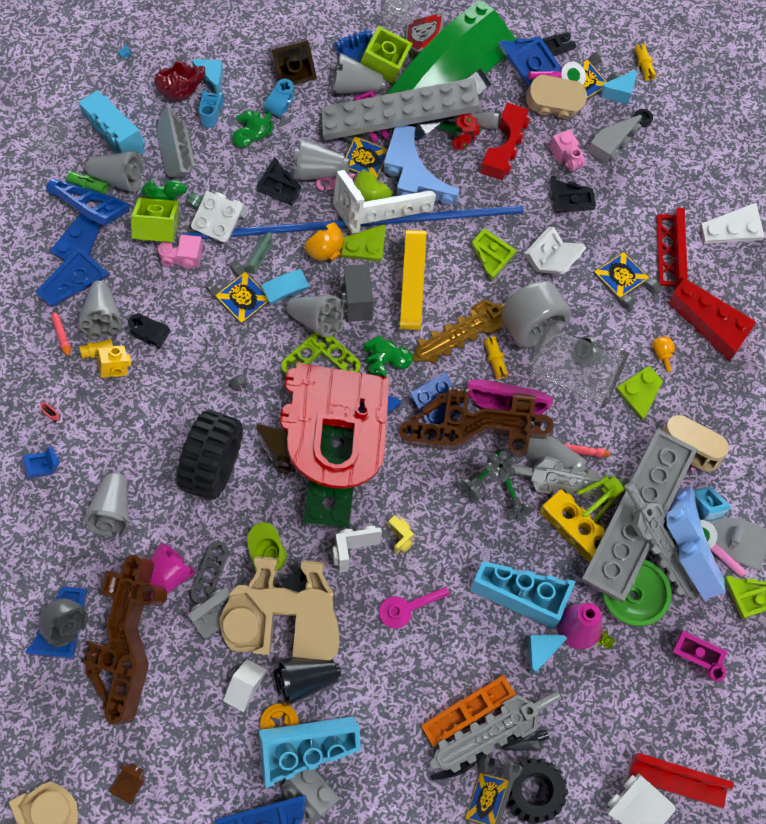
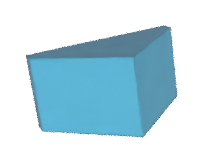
M192 60L193 68L195 66H205L206 74L202 81L215 94H219L224 73L222 61Z
M634 70L603 84L600 96L605 99L628 104L637 71Z
M711 486L694 490L700 520L712 521L720 519L730 510V504Z
M531 635L529 637V671L532 675L566 641L567 638L564 635Z

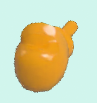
M668 336L658 337L652 341V348L655 350L658 361L664 360L666 371L671 372L669 359L673 358L672 353L675 352V344Z

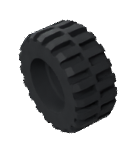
M206 410L199 414L187 435L179 457L176 484L181 491L207 500L217 499L221 495L226 483L229 481L241 447L243 424L239 419L213 410Z

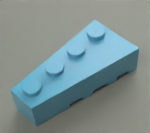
M97 90L78 102L81 113L115 153L127 151L139 152L141 155L145 153V141L140 134V130L110 102L106 95L103 96Z
M482 562L470 591L554 630L561 619L576 581L559 580L554 576L547 575L545 577L533 574L531 571L524 570L522 572L513 570L512 567Z
M353 716L258 730L261 772L266 788L273 786L275 782L282 779H291L295 777V774L307 769L310 771L318 768V765L329 760L333 762L361 750L360 728Z

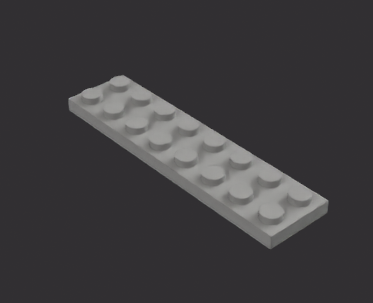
M474 77L322 107L324 139L330 140L480 111L476 79Z
M659 429L656 430L630 481L633 482L644 503H660L666 516L698 450L697 448ZM625 491L581 579L582 582L621 603L625 601L652 545L650 540L641 539L632 526L635 516L633 511L636 509V506L627 491Z

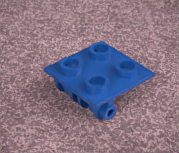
M365 29L359 32V35L354 33V36L350 34L347 37L338 38V41H335L333 45L339 56L344 54L360 63L373 34L371 30Z
M447 372L410 392L412 396L410 401L414 406H417L420 413L422 412L421 409L433 401L438 394L448 393L449 387L453 386ZM440 405L429 415H424L425 423L437 425L443 423L446 405Z

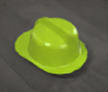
M266 522L257 523L251 528L247 539L255 571L257 572L254 564L256 556L279 558L275 569L276 571H281L287 559L285 546L281 544L279 534L274 526Z

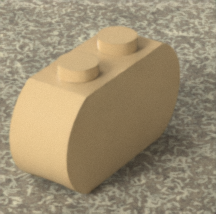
M547 75L536 77L526 92V102L531 110L539 112L541 115H557L561 119L575 116L587 101L586 89L580 82Z
M683 415L671 417L663 429V432L698 449L691 465L705 472L716 470L729 451V445L722 435Z

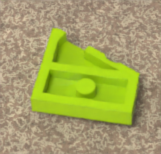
M386 225L344 237L342 258L382 262Z
M485 228L472 241L471 245L492 281L517 252L516 249Z
M649 365L619 385L616 391L642 421L646 417L663 380Z
M733 576L724 578L742 620L766 612V581L759 582L756 579L749 578L746 580L733 578Z

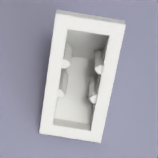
M246 659L233 675L223 701L244 712L267 670Z

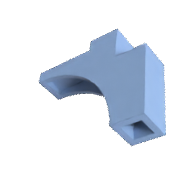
M408 125L395 127L384 161V173L392 177H400L397 186V196L433 191L436 194L435 199L440 200L443 204H456L459 188L440 181L422 164L414 142L416 127Z
M691 486L679 488L670 506V511L667 512V527L679 545V560L703 600L725 593L724 577L707 543L697 511L694 490Z

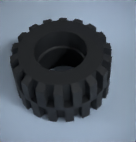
M530 758L529 760L521 761L519 765H521L522 771L513 782L506 804L507 808L510 807L515 817L518 816L521 821H527L530 824L544 823L553 819L562 811V807L565 806L567 801L565 800V797L568 795V789H565L567 782L561 776L563 774L560 769L557 770L552 762L547 763L546 759L542 758L539 760ZM536 776L546 783L549 796L543 805L534 806L525 800L522 794V783L526 778Z

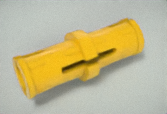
M638 44L634 48L638 58V67H641L645 81L650 80L649 76L651 80H654L657 75L652 65V57L649 56L645 44H641L642 49Z
M491 337V342L489 338L485 339L483 342L489 355L488 362L492 364L496 380L501 379V375L503 378H507L509 374L503 361L505 357L500 352L497 338Z

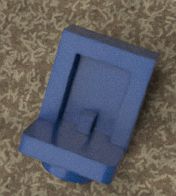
M53 446L47 447L43 453L23 455L21 459L27 479L52 475L57 466H59V456L57 453H54Z

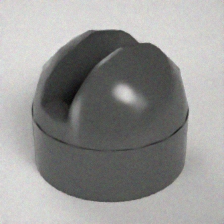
M245 374L238 375L229 380L230 385L236 391H241L240 385L245 389L248 384Z

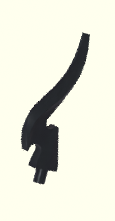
M547 730L538 733L533 732L522 739L521 736L516 738L512 734L507 737L508 743L503 745L502 749L504 751H538L541 749L539 742L549 740V734ZM480 752L475 755L476 761L471 764L467 761L460 764L461 770L455 773L451 769L430 776L431 780H444L464 774L475 766L484 753Z

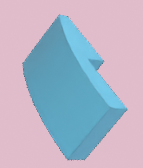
M301 269L281 275L261 285L272 305L289 295L294 297L310 288Z

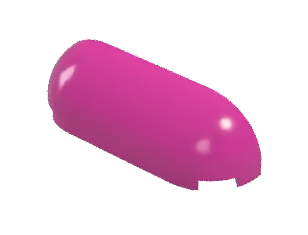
M480 379L468 382L471 398L482 408L511 411L514 393L536 395L534 414L544 413L550 409L553 403V398L550 395L534 389Z

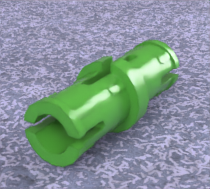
M70 171L67 175V183L104 194L108 191V183L93 179L90 175L84 176L74 171Z

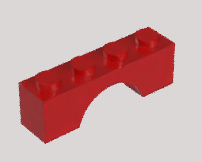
M506 103L499 128L506 134L508 141L502 146L488 148L482 162L480 174L502 181L505 175H509L512 168L510 161L511 159L515 160L518 153L516 146L517 144L521 145L524 137L522 131L523 129L527 130L530 118L527 117L529 109Z

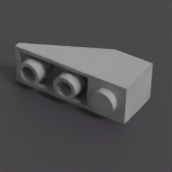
M638 115L601 129L591 141L587 153L606 165L610 160L615 161L620 154V148H626L631 140L630 136L632 134L636 135L642 126L640 125L642 116Z

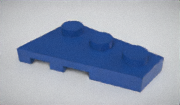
M80 213L50 249V253L65 261L80 247L90 256L102 225Z
M78 247L35 292L51 307H54L91 287L93 282L102 281L111 275Z
M63 586L55 600L62 598L74 600L84 609L87 590ZM38 629L37 636L25 652L27 655L74 660L78 637L65 646L54 647L42 637Z

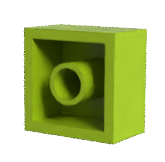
M378 25L360 63L382 74L383 79L393 84L413 43Z
M138 198L131 215L132 239L140 241L154 240L161 243L174 242L179 226V201Z

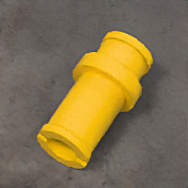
M110 338L96 343L87 342L88 345L79 346L82 359L89 357L93 359L98 355L99 347H111L113 344Z

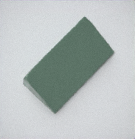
M268 232L259 238L243 265L246 272L253 275L256 274L273 245L272 233Z

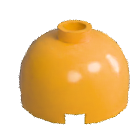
M335 222L326 226L328 228L327 231L319 230L305 243L306 246H303V248L311 258L317 261H326L328 259L334 261L341 255L339 251L344 245V235Z

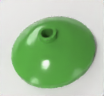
M644 560L623 603L603 592L602 597L607 609L617 620L630 626L642 627L657 622L665 615L670 606L672 594L670 583L664 572L655 564ZM630 593H636L637 599H632Z

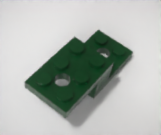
M322 424L320 450L321 455L329 463L342 464L350 459L353 448L354 429ZM335 438H341L344 441V445L342 448L336 449L332 446V441ZM309 480L304 524L349 529L355 487L330 488ZM328 497L333 498L336 502L335 506L332 509L324 508V499Z

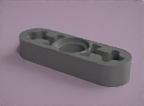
M221 541L213 542L207 550L191 591V597L195 604L205 603L216 590L229 557L228 547ZM219 547H222L224 555H219L217 563H221L220 566L213 562H208L215 559L213 550H218ZM214 568L217 571V575L213 579H206L204 577L205 570ZM202 580L206 584H213L212 587L206 586L205 593L208 595L207 598L203 597L201 600H198L199 597L196 593L201 592L204 587L200 581Z

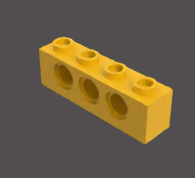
M561 489L541 507L540 513L590 563L596 551L594 544L600 543L606 530L601 525L596 524L591 519L590 514L584 518L582 514L586 510L580 508L575 503L574 498ZM562 512H569L572 515V519H566ZM578 528H585L588 531V535H582Z

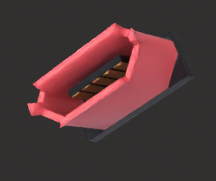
M46 402L40 403L41 411L56 423L60 419L57 411Z

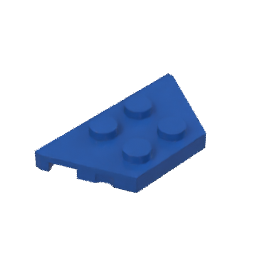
M541 37L516 39V41L507 42L501 40L498 44L528 88L533 80L528 79V72H560L562 68Z
M303 795L215 819V824H302L307 797Z

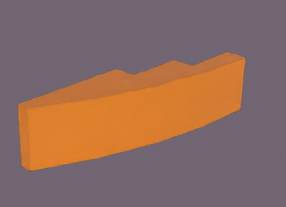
M502 675L484 688H480L470 696L452 705L421 725L432 746L435 747L438 745V742L450 738L454 733L463 730L502 706V703L517 694L505 675Z

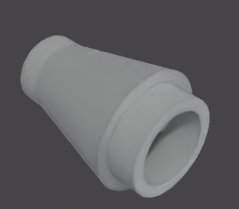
M495 111L472 113V116L477 118V124H481L480 127L492 131L499 129L500 113Z

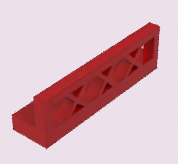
M680 207L676 208L673 215L657 214L658 282L660 286L678 287L684 278L688 279L685 208ZM662 220H672L673 227L667 230L662 225ZM666 235L673 240V244L669 248L662 242ZM666 253H669L674 258V262L670 265L663 260V256ZM669 270L674 275L675 281H664L663 274Z
M642 753L632 756L628 775L629 779L632 775L636 777L639 773L657 789L721 809L724 808L727 791L732 790L734 785L732 781Z

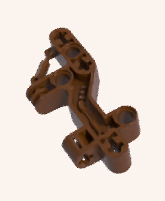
M450 386L448 393L438 394L433 401L421 409L422 412L420 414L412 416L411 421L403 423L399 428V434L405 444L444 450H458L487 433L509 435L508 444L511 455L516 458H522L528 453L530 438L547 439L552 435L553 421L547 415L534 414L536 395L522 393L513 394L511 411L485 408L476 413H469L470 388H466L464 391L461 387L454 390V387ZM440 405H446L443 424L419 422V419L424 415H429ZM455 413L462 415L459 421L454 422L450 420L451 416ZM531 422H534V430H531ZM543 423L546 424L545 431H541L540 428ZM410 430H413L414 434H411L410 437H407L406 433H409ZM429 432L437 433L436 438L433 440H427L426 435ZM452 435H456L457 438L454 439V442L449 440V438H452ZM516 442H522L525 445L522 450H515L512 446Z
M130 555L125 559L121 573L105 571L100 594L114 598L106 627L109 641L107 644L86 640V645L89 647L84 649L86 657L81 658V662L87 664V677H90L98 696H101L103 699L105 719L110 724H128L136 716L149 667L138 625L144 605L161 606L167 600L166 589L161 585L150 583L154 569L152 560L138 555ZM102 669L112 672L114 675L108 698L106 696L107 690L100 677Z

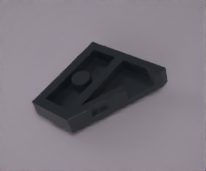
M273 158L256 186L258 192L293 206L302 191L300 184L292 179L291 174L287 170L282 168L277 158Z
M556 176L550 177L556 213L595 210L596 201L593 188L579 186L571 181L565 183L556 180Z

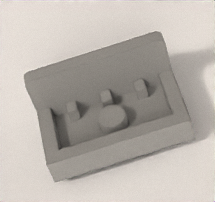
M227 587L213 592L209 600L203 604H197L191 609V613L188 614L191 622L205 640L220 630L219 619L229 601V594L231 593Z
M307 769L297 773L295 777L286 780L281 786V790L287 800L306 795L307 801L303 819L310 824H315L323 814L340 800L315 769L310 771Z

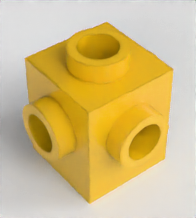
M124 346L98 348L97 363L101 378L127 376V368L131 367L130 354H126Z

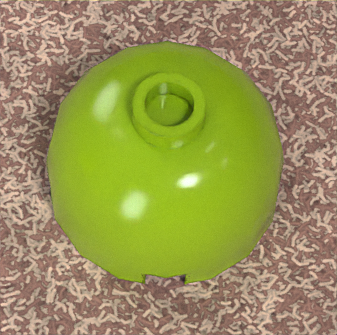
M365 169L359 172L354 180V185L360 190L365 199L364 202L390 198L393 195V192L383 182L380 183L374 175Z

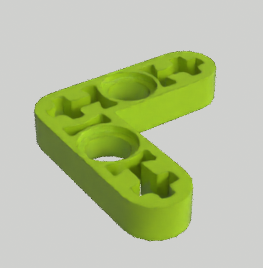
M315 332L288 355L281 365L282 372L286 376V373L289 371L287 370V364L293 365L296 362V356L299 360L297 363L302 362L310 365L322 354L337 369L348 371L347 364L344 362L346 358V362L349 365L355 364V370L350 369L349 371L360 373L361 370L360 361L333 336L325 337V342L329 346L326 350V345L323 342L318 343V337L321 339L324 337ZM303 350H310L312 352V356L309 358H303L300 354ZM333 350H339L342 352V356L340 358H333L330 353Z

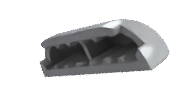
M166 107L161 113L157 125V135L164 169L170 177H182L188 174L194 167L188 130L185 121H180L173 113L175 110Z
M552 436L547 439L530 438L529 450L525 457L535 464L546 456L561 460L560 463H563L565 469L571 470L573 466L580 467V472H588L589 469L585 466L587 461ZM516 442L519 450L525 447L522 442Z

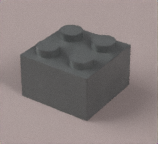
M369 264L344 266V274H340V291L343 306H345L343 309L344 315H347L348 322L373 320V294Z

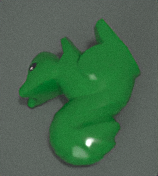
M248 110L236 116L239 124L247 125L245 128H239L233 133L232 142L237 147H247L252 144V141L272 136L274 121L271 120V113L268 112L264 119L260 115L259 110L255 114L252 110Z
M150 179L141 188V193L147 196V198L177 201L178 196H183L187 192L185 184L177 180H170L165 183V186H157L154 180Z
M382 336L364 343L363 351L371 353V356L367 357L365 362L367 364L372 363L368 367V372L372 375L386 377L387 372L384 365L389 362L394 368L400 370L408 368L413 362V355L408 348L403 346L397 348L393 342L384 339Z

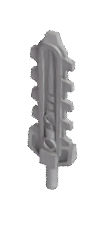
M546 456L536 464H533V468L516 464L511 465L515 469L516 474L531 476L536 492L552 494V491L557 492L560 488L565 489V492L572 496L574 492L599 482L606 476L609 479L612 478V473H605L604 476L596 475V470L589 469L587 473L580 472V467L573 466L571 470L565 469L563 463H560L561 460ZM621 476L620 479H617L623 487L630 483L627 476ZM604 485L583 493L582 497L589 499L591 495H594L599 500L605 495L601 490ZM626 489L620 493L622 496L616 499L614 504L619 505Z
M633 482L627 483L624 487L636 506V509L633 511L635 514L632 524L634 530L641 539L650 540L652 543L650 550L653 554L659 555L658 564L661 568L667 569V579L670 582H675L676 587L674 591L676 594L695 601L699 597L697 588L679 560V545L673 543V535L670 530L666 531L663 526L666 516L660 503H644Z
M556 690L535 703L519 695L502 703L503 707L500 708L501 714L494 717L490 713L485 716L486 722L480 726L474 722L469 725L471 731L465 734L461 731L454 733L455 739L449 743L445 739L438 742L439 749L436 751L434 759L429 763L432 769H451L455 773L461 770L460 764L467 761L469 764L475 762V755L483 752L485 755L491 753V746L498 743L501 747L507 744V737L513 734L516 738L521 736V739L530 735L538 728V712L561 699L559 692Z

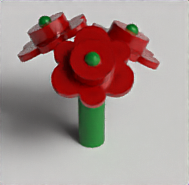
M472 113L457 115L456 125L445 122L440 124L441 130L453 132L457 137L452 141L454 150L465 149L472 141L471 133L459 134V131L473 132V141L476 140V136H480L482 128H480L481 124H477V118L472 116Z

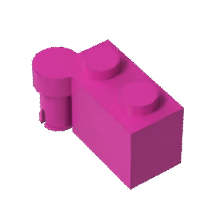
M682 629L674 645L673 652L707 668V674L712 680H724L726 668L723 665V661L727 651Z

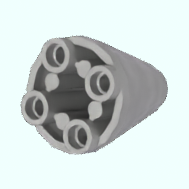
M300 140L299 149H295L294 161H297V167L294 169V179L311 180L336 177L337 171L345 170L348 175L350 159L309 140Z
M104 281L92 283L78 321L80 330L89 335L91 340H99L104 336L121 333L122 319L110 287Z
M337 296L296 297L290 299L287 303V313L320 336L330 337L336 332H340L344 326L342 320L345 306H343V299H339Z

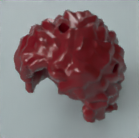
M176 61L172 67L163 68V70H159V73L155 74L154 84L156 90L160 95L166 97L167 100L175 102L189 98L195 92L201 80L204 79L206 74L205 66H195L192 68L184 61Z

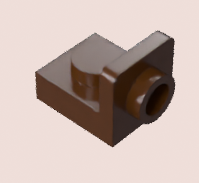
M130 763L129 767L122 764L120 767L122 771L109 793L132 804L147 777L142 775L143 769L133 763Z

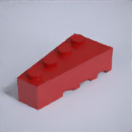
M685 278L677 287L668 303L687 322L689 321L696 328L695 330L703 335L716 350L718 349L729 362L756 324L755 320Z

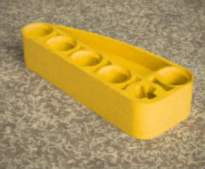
M406 230L400 314V329L421 331L427 231Z

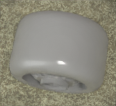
M538 281L521 288L513 294L503 306L501 318L516 343L522 347L531 348L542 345L557 336L569 323L571 308L554 284L548 281Z

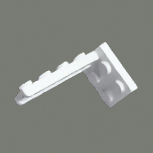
M345 170L337 171L332 204L351 233H357L360 231V225L364 223L433 211L436 194L433 191H425L364 202L365 199L360 190L356 188L353 180L349 178Z

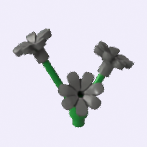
M498 450L490 455L492 462L486 463V469L477 478L474 477L471 481L467 478L455 481L457 489L463 491L461 495L464 498L469 497V501L475 503L481 497L476 488L480 485V481L491 471L489 476L492 479H496L499 476L501 481L506 482L512 497L513 509L507 513L508 520L516 518V521L523 519V515L527 516L535 511L533 505L522 504L519 497L516 496L508 474L513 475L515 473V469L511 467V465L515 464V459L513 457L507 458V452Z

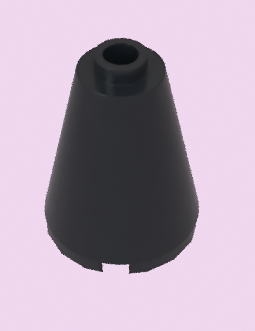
M278 658L274 660V664H278V668L273 669L278 696L283 693L285 701H282L281 704L284 707L290 706L337 683L338 677H341L340 666L333 659L330 661L300 658Z

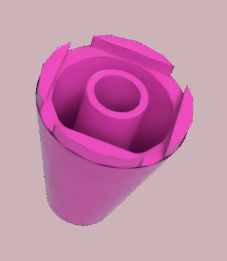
M161 542L151 557L154 569L150 583L163 586L168 594L192 577L196 571L190 564L188 567L185 565L184 558L177 551Z
M580 603L570 605L564 609L561 619L557 624L559 635H564L567 638L565 644L574 649H587L594 646L600 640L603 632L601 611L596 605Z

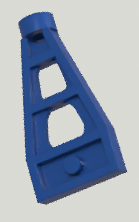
M55 178L50 179L46 186L47 193L60 197L87 218L96 221L100 225L106 226L130 210L129 203L114 196L82 188L81 186L64 181L61 182ZM72 194L79 195L80 197L76 199L72 196ZM91 200L102 202L94 208L86 205Z

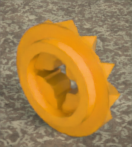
M281 703L271 705L262 714L260 721L261 730L275 728L276 724L271 717L279 720L286 714L284 724L291 726L299 724L298 716L290 706L284 707Z

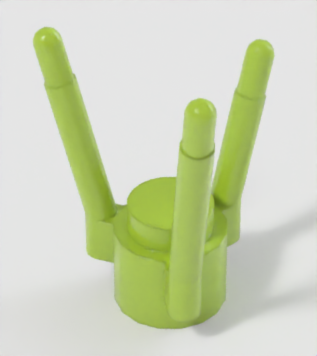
M606 476L601 481L577 491V494L581 495L604 485L601 490L605 495L582 514L584 518L609 498V501L592 519L596 523L614 501L622 496L620 493L625 489L615 476L611 479Z

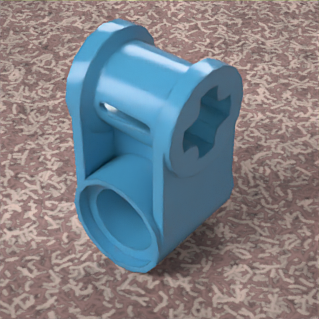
M281 79L277 82L275 88L265 101L264 111L283 118V113L287 112L294 99L292 81Z
M203 90L199 105V117L204 127L209 128L217 124L220 110H222L224 103V93L215 94Z

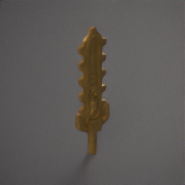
M484 299L471 307V316L467 318L463 316L458 317L457 324L453 326L450 323L444 325V331L441 333L437 331L432 332V338L427 341L423 338L418 340L419 345L416 347L413 361H430L432 364L438 362V356L442 354L446 357L452 354V348H463L466 340L475 341L478 339L477 334L480 332L493 334L503 328L501 312L505 303L498 305V303L495 304Z

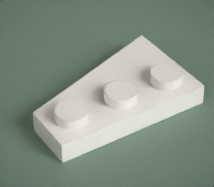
M757 203L704 222L700 226L704 244L763 240L765 237Z

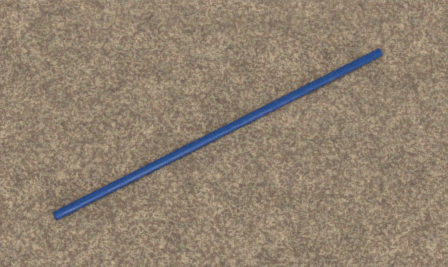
M523 205L420 213L364 223L360 226L520 214L524 212ZM343 220L234 228L230 237L262 235L268 232L274 234L328 229L326 226L333 222L339 228L348 227ZM198 231L182 233V235L198 236L202 239H212V237H209Z

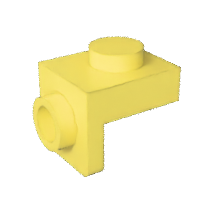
M394 515L388 521V528L400 539L394 546V552L398 554L402 550L405 553L413 545L414 533L410 530L409 524L401 518L399 520Z

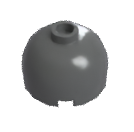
M57 599L47 604L41 612L38 620L39 631L42 637L54 647L65 646L78 637L76 633L80 628L82 630L85 629L88 622V613L74 600Z

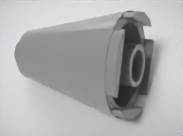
M340 54L334 70L335 83H332L331 92L364 94L373 90L374 94H379L380 90H384L386 80L377 71L344 54Z
M127 151L92 157L86 162L85 170L93 179L106 182L129 192L138 191L143 178L139 179L141 171H144V162L139 152Z
M112 472L104 477L83 517V526L88 525L90 532L112 537L111 532L121 533L120 536L128 532L127 479L122 474Z

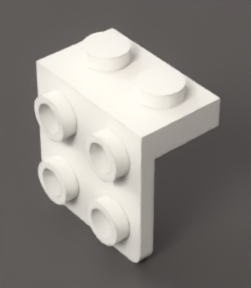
M206 191L191 227L202 234L226 243L229 241L239 217L245 219L248 211L244 208V204L233 199V201H230L221 193L215 192L213 194Z
M548 227L524 254L536 272L564 274L581 257L586 247L581 243H563L555 228Z
M366 526L359 531L345 529L336 534L335 546L332 547L334 567L338 566L339 572L348 571V549L380 544L381 528Z
M639 773L636 777L632 775L623 785L625 790L620 795L615 794L607 804L609 806L607 809L608 814L621 824H664L675 812L674 804Z

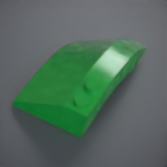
M478 0L449 23L419 53L387 94L464 80L480 68L486 75L506 58L498 46L501 40L506 42L516 41V38L495 9L485 2Z

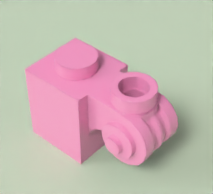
M571 130L553 136L550 150L558 163L565 161V166L569 171L585 166V158L579 149L580 144Z
M181 235L179 246L173 248L170 242H162L158 246L161 264L170 267L173 264H179L183 268L192 269L200 265L203 250L201 237Z

